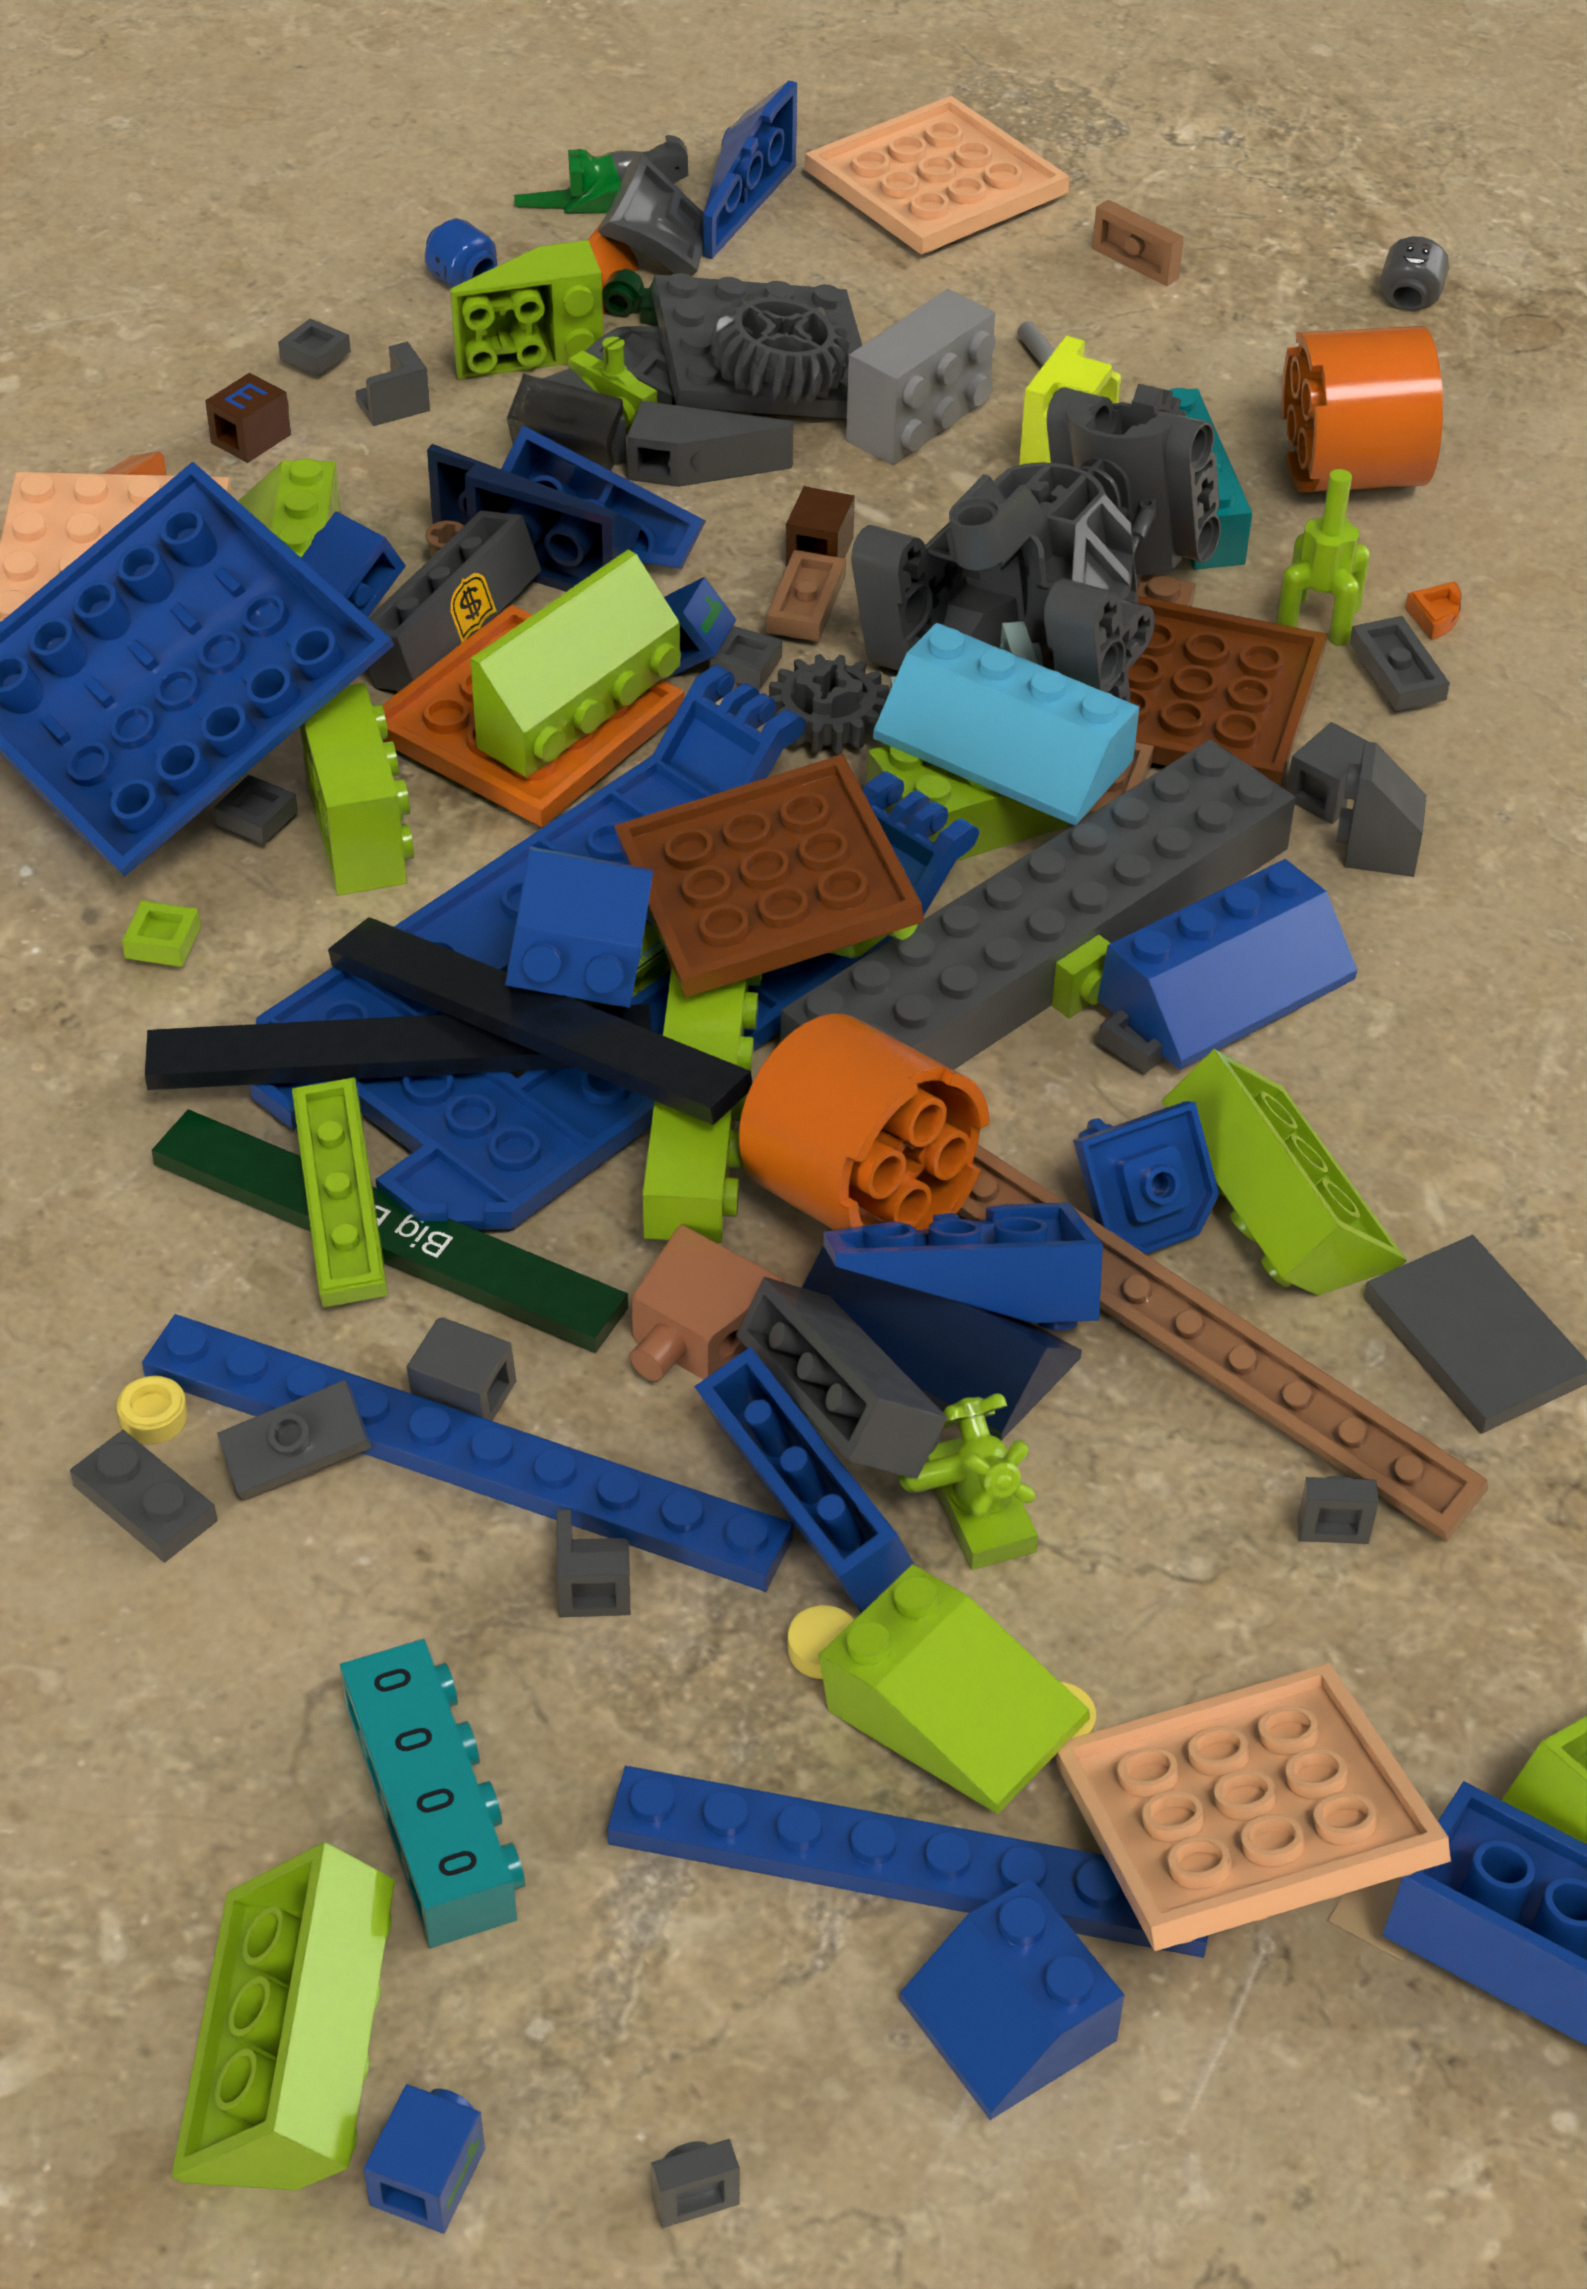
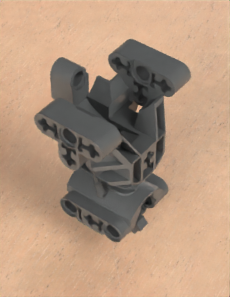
M1138 384L1134 399L1131 401L1132 404L1125 402L1113 404L1107 397L1067 387L1057 390L1050 401L1047 411V433L1051 463L1017 465L1008 468L995 480L983 474L952 506L949 511L950 522L927 544H924V541L918 537L875 525H867L859 532L853 544L851 564L868 660L872 664L899 671L906 653L936 623L956 629L963 634L993 645L1001 644L1002 623L1024 621L1031 643H1039L1040 648L1053 651L1054 671L1130 702L1128 669L1149 645L1155 626L1153 609L1150 606L1139 604L1136 575L1158 574L1171 571L1182 560V557L1206 562L1215 552L1219 542L1221 523L1216 515L1219 507L1216 454L1212 453L1214 445L1213 426L1210 422L1186 417V411L1179 410L1181 400L1172 397V391L1153 386Z

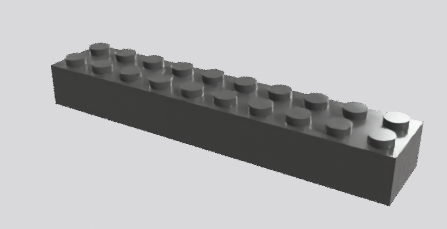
M1209 739L1082 819L1076 826H1071L924 919L923 923L917 925L916 930L909 938L905 940L897 938L890 940L782 1008L780 1043L795 1029L814 1018L828 1014H846L867 1023L955 1070L1052 1005L1056 962L1098 934L1110 943L1130 935L1242 880L1287 850L1296 797Z

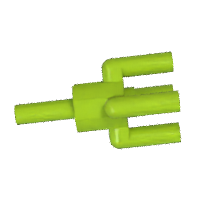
M1335 469L1330 472L1323 516L1309 519L1305 524L1304 533L1300 534L1295 540L1291 566H1288L1283 573L1276 624L1297 628L1301 602L1308 599L1309 589L1311 588L1320 593H1332L1335 596L1328 639L1337 646H1344L1350 642L1354 614L1360 611L1370 558L1369 549L1363 544H1358L1359 529L1354 527L1349 522L1348 517H1346L1352 474L1344 469Z

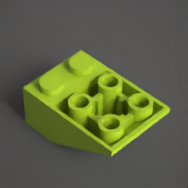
M589 240L539 246L450 289L457 379L569 364L568 359L582 350L586 351L603 336L602 274Z

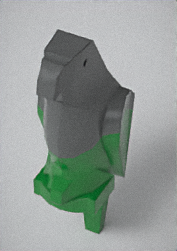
M666 135L665 143L645 152L620 150L595 157L587 150H568L570 187L565 190L514 195L515 206L564 208V213H608L620 189L627 166L632 160L642 153L674 184L689 176L687 147L680 138Z

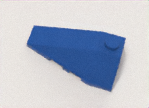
M789 80L747 110L732 127L727 128L725 131L703 213V257L713 259L796 167L797 82Z
M524 425L501 468L504 471L615 511L641 526L634 553L638 555L643 564L682 569L706 520Z
M1069 1202L1005 1204L986 1207V1220L974 1222L959 1219V1216L954 1213L933 1215V1222L929 1224V1229L916 1230L915 1227L906 1223L892 1221L823 1233V1245L834 1265L845 1270L1030 1323H1038L1039 1326L1046 1329L1068 1330L1075 1328L1077 1323L1081 1321H1099L1103 1244Z

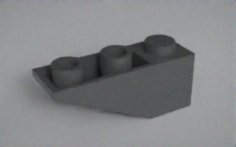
M641 401L627 436L628 480L680 487L791 469L793 465L794 421Z

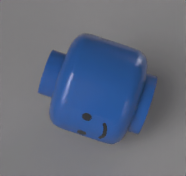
M455 218L445 221L440 226L435 227L428 235L424 255L426 267L436 278L450 288L497 267L495 243L488 235L466 220Z

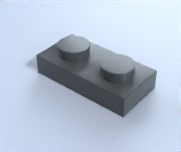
M1403 616L1352 626L1350 645L1396 711L1447 700L1450 682Z
M121 1430L70 1469L73 1486L164 1563L218 1521L215 1505L125 1430Z

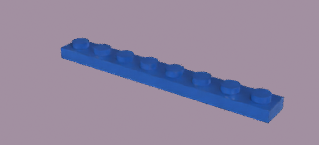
M625 1765L607 1828L608 1845L965 1913L975 1911L1031 1877L1076 1934L1152 1948L1104 1855ZM1208 1935L1188 1943L1174 1945L1161 1950L1204 1958Z

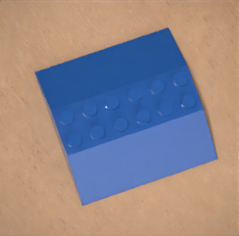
M191 462L0 622V755L84 843L125 877L395 644L385 632L196 463Z

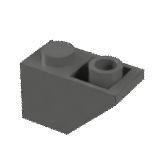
M1364 741L1360 765L1349 763L1344 799L1354 800L1352 809L1341 807L1336 842L1347 844L1344 864L1346 868L1414 877L1423 835L1427 795L1375 742Z

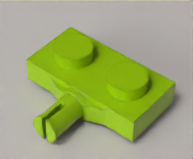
M613 336L605 338L602 342L604 360H600L582 350L568 359L569 368L625 418L626 433H629L641 401L657 403V390L639 381L627 370V367L624 365L625 342L623 339L620 340L619 337Z

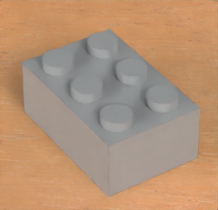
M946 289L850 353L848 363L846 441L894 466L912 452L920 449L922 445L943 430L950 428L970 411L983 405L990 398L993 386L991 369L992 355L996 343L994 336L995 312Z

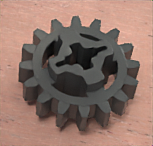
M821 654L815 656L814 664L810 665L800 659L794 660V672L780 669L778 671V682H770L769 697L773 698L776 702V711L773 717L786 709H790L805 719L803 733L791 744L795 747L807 741L812 743V752L818 753L823 746H832L835 753H842L843 744L850 742L853 746L860 749L864 747V735L873 738L875 725L889 695V686L881 685L882 674L879 671L865 674L866 662L859 661L852 666L846 665L844 655H839L835 660H825Z

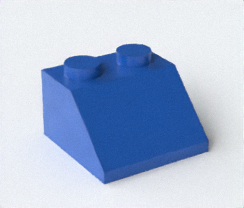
M530 847L505 985L630 1008L643 942L653 869Z
M1030 1877L968 1914L902 1989L899 2000L989 2120H992L1116 2042L1125 1995Z

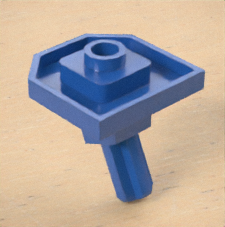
M1184 1101L1116 1126L1105 1124L1100 1118L1088 1121L1087 1129L1079 1133V1138L1073 1141L1094 1220L1144 1254L1199 1235L1219 1196V1191L1196 1102Z

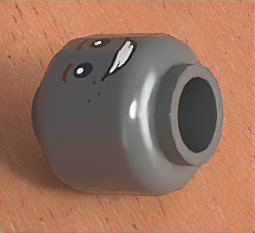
M1410 236L1398 240L1390 247L1380 277L1382 293L1395 307L1404 311H1416L1421 308L1430 307L1438 301L1443 291L1449 270L1448 255L1439 244L1425 237Z

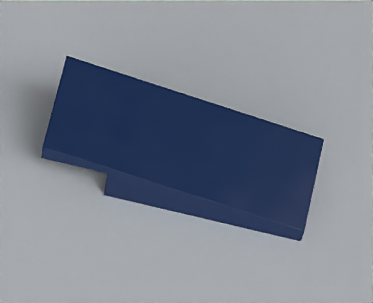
M431 444L427 449L432 524L440 521H456L465 526L480 510L523 515L541 568V572L532 582L567 592L629 549L634 552L641 526L615 511Z
M824 1245L802 1288L830 1296L942 1412L947 1406L955 1404L966 1397H981L985 1399L995 1393L1003 1395L1007 1406L995 1410L996 1414L985 1417L989 1433L1001 1441L1081 1359V1349L1030 1322L836 1267Z

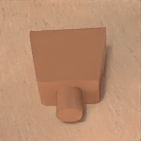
M681 1224L675 1230L634 1293L632 1299L633 1337L639 1344L630 1353L632 1365L642 1376L652 1381L661 1380L675 1364L702 1379L707 1378L747 1349L736 1334L763 1277L784 1282V1279Z

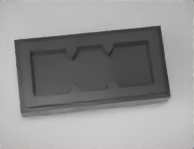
M346 1380L217 1433L236 1492L244 1501L372 1448L352 1389Z

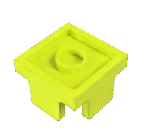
M1066 335L1026 387L1019 465L1051 463L1047 433V411L1053 395L1060 388L1067 387L1107 397L1113 404L1119 403L1121 375L1112 371V365L1084 357V340Z

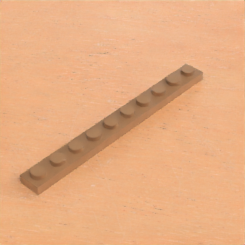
M978 1144L972 1164L980 1168L981 1171L971 1193L958 1211V1214L974 1222L986 1220V1207L1005 1204L1062 1203L1065 1201ZM1073 1207L1103 1244L1100 1309L1352 1479L1376 1480L1378 1496L1446 1542L1486 1493L1488 1484L1485 1477Z

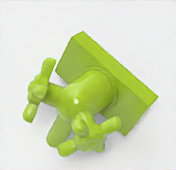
M998 1393L992 1394L985 1399L981 1397H966L955 1404L947 1406L943 1413L948 1418L943 1428L958 1423L961 1437L938 1443L935 1450L929 1454L918 1479L904 1475L898 1476L900 1485L908 1492L920 1493L931 1489L935 1490L971 1570L1037 1552L1038 1534L1023 1505V1502L1031 1503L1034 1501L1035 1492L1029 1485L1021 1482V1474L1017 1468L1028 1455V1445L1023 1440H1016L1008 1450L999 1438L990 1435L985 1417L996 1414L995 1410L1007 1406L1004 1396Z

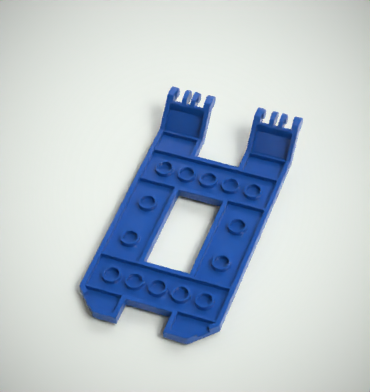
M720 665L712 666L695 678L652 756L394 927L507 972L530 847L627 864L618 844L614 825L767 778L783 749L795 742L803 733L805 719L790 709H786L773 717L776 711V702L773 698L764 693L759 694V690L749 683L741 684L732 690L735 684L734 674ZM723 698L720 705H717L716 702ZM765 724L761 732L756 730L757 728ZM885 771L865 784L862 790L922 903L924 916L956 860L975 845L979 836V829L961 818L955 820L950 826L941 831L935 842L930 841L928 838L940 831L946 824L948 819L947 808L938 802L930 803V798L918 790L911 792L904 799L896 803L904 792V782L892 773ZM896 803L890 814L884 811L889 806ZM647 911L646 922L654 927ZM888 935L858 957L849 958L825 953L763 973L761 986H749V992L758 993L756 1030H745L744 1037H754V1051L781 1032L782 1008L894 939V937ZM332 967L256 1017V1024L442 1015L445 1013ZM671 970L634 995L631 1000V1005L650 1004L652 1031L663 1035ZM577 1068L529 1070L519 1078L514 1077L507 1071L356 1079L361 1113L413 1152L376 1178V1187L419 1221H448L449 1218L476 1230L514 1229L651 1128L654 1100ZM331 1081L250 1085L253 1100L294 1130L297 1128L292 1088Z

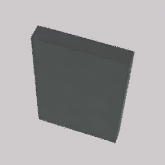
M1470 1235L1371 1279L1366 1283L1365 1299L1481 1433L1587 1384L1586 1358L1474 1235Z

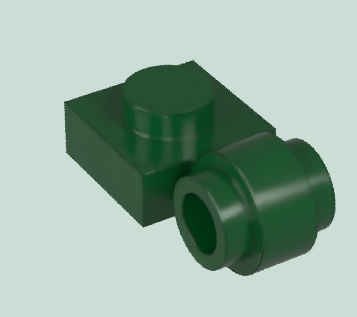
M622 269L613 272L602 290V299L606 309L616 316L641 312L640 323L659 326L651 293L653 281L649 288H644L641 277L635 271Z

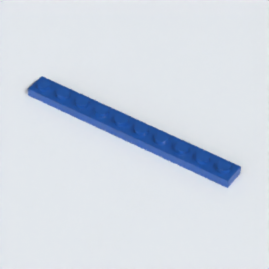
M174 1314L142 1361L145 1377L162 1376L169 1378L179 1384L185 1393L255 1417L346 1380L352 1389L372 1448L360 1453L557 1520V1509H571L572 1526L607 1538H626L630 1546L767 1592L793 1540V1523L177 1314Z

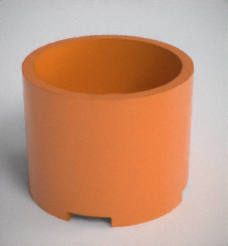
M1424 326L1296 332V343H1299L1298 347H1287L1281 400L1282 419H1287L1288 441L1291 447L1294 446L1295 450L1287 452L1285 457L1294 488L1298 492L1327 491L1330 472L1335 469H1344L1352 474L1350 490L1427 485L1431 481L1437 467L1443 424L1440 364L1436 346L1429 330Z
M828 1014L814 1018L795 1029L779 1043L763 1063L750 1087L742 1110L739 1128L740 1155L746 1172L757 1185L833 1230L892 1221L912 1225L916 1230L929 1229V1224L933 1222V1215L957 1214L971 1193L981 1171L980 1168L972 1163L979 1141L980 1129L990 1124L989 1111L982 1091L968 1077L853 1016Z

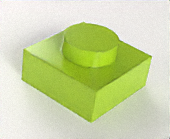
M141 900L122 939L125 959L183 967L201 928L199 909Z
M1099 934L1056 962L1052 1007L1068 1019L1090 1004L1096 1005L1100 1003L1097 999L1107 945L1111 943Z

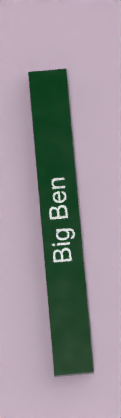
M187 1109L151 1150L154 1165L311 1232L301 1156L190 1109ZM373 1187L383 1260L387 1265L594 1353L598 1351L629 1308L628 1293L452 1219L448 1218V1221H419L378 1188Z

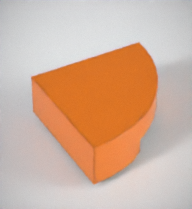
M1453 581L1408 593L1405 609L1431 640L1439 638L1452 630L1458 621L1461 607V590L1457 583Z

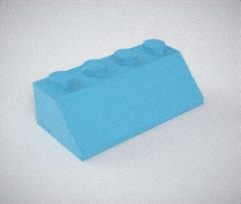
M936 623L906 653L875 725L873 739L1076 826L1132 763L1140 707L1115 697L1110 693L1103 692L1062 675L1057 671L1050 670L1006 650L963 634L956 629Z

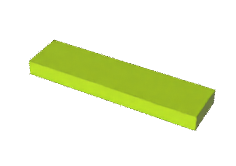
M353 1077L292 1088L319 1294L323 1308L389 1296L356 1079Z

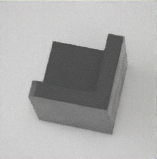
M408 341L389 346L390 372L369 377L366 380V388L356 390L355 392L356 402L373 426L430 411L427 368Z
M1330 722L1293 754L1287 791L1296 797L1295 805L1331 824L1336 822L1340 817L1341 807L1346 808L1348 799H1344V791L1349 763L1360 765L1364 741L1367 740Z
M443 1317L435 1321L406 1366L411 1394L493 1421L517 1382L511 1342Z
M557 1509L559 1618L631 1615L629 1541L626 1538L573 1539L571 1509Z

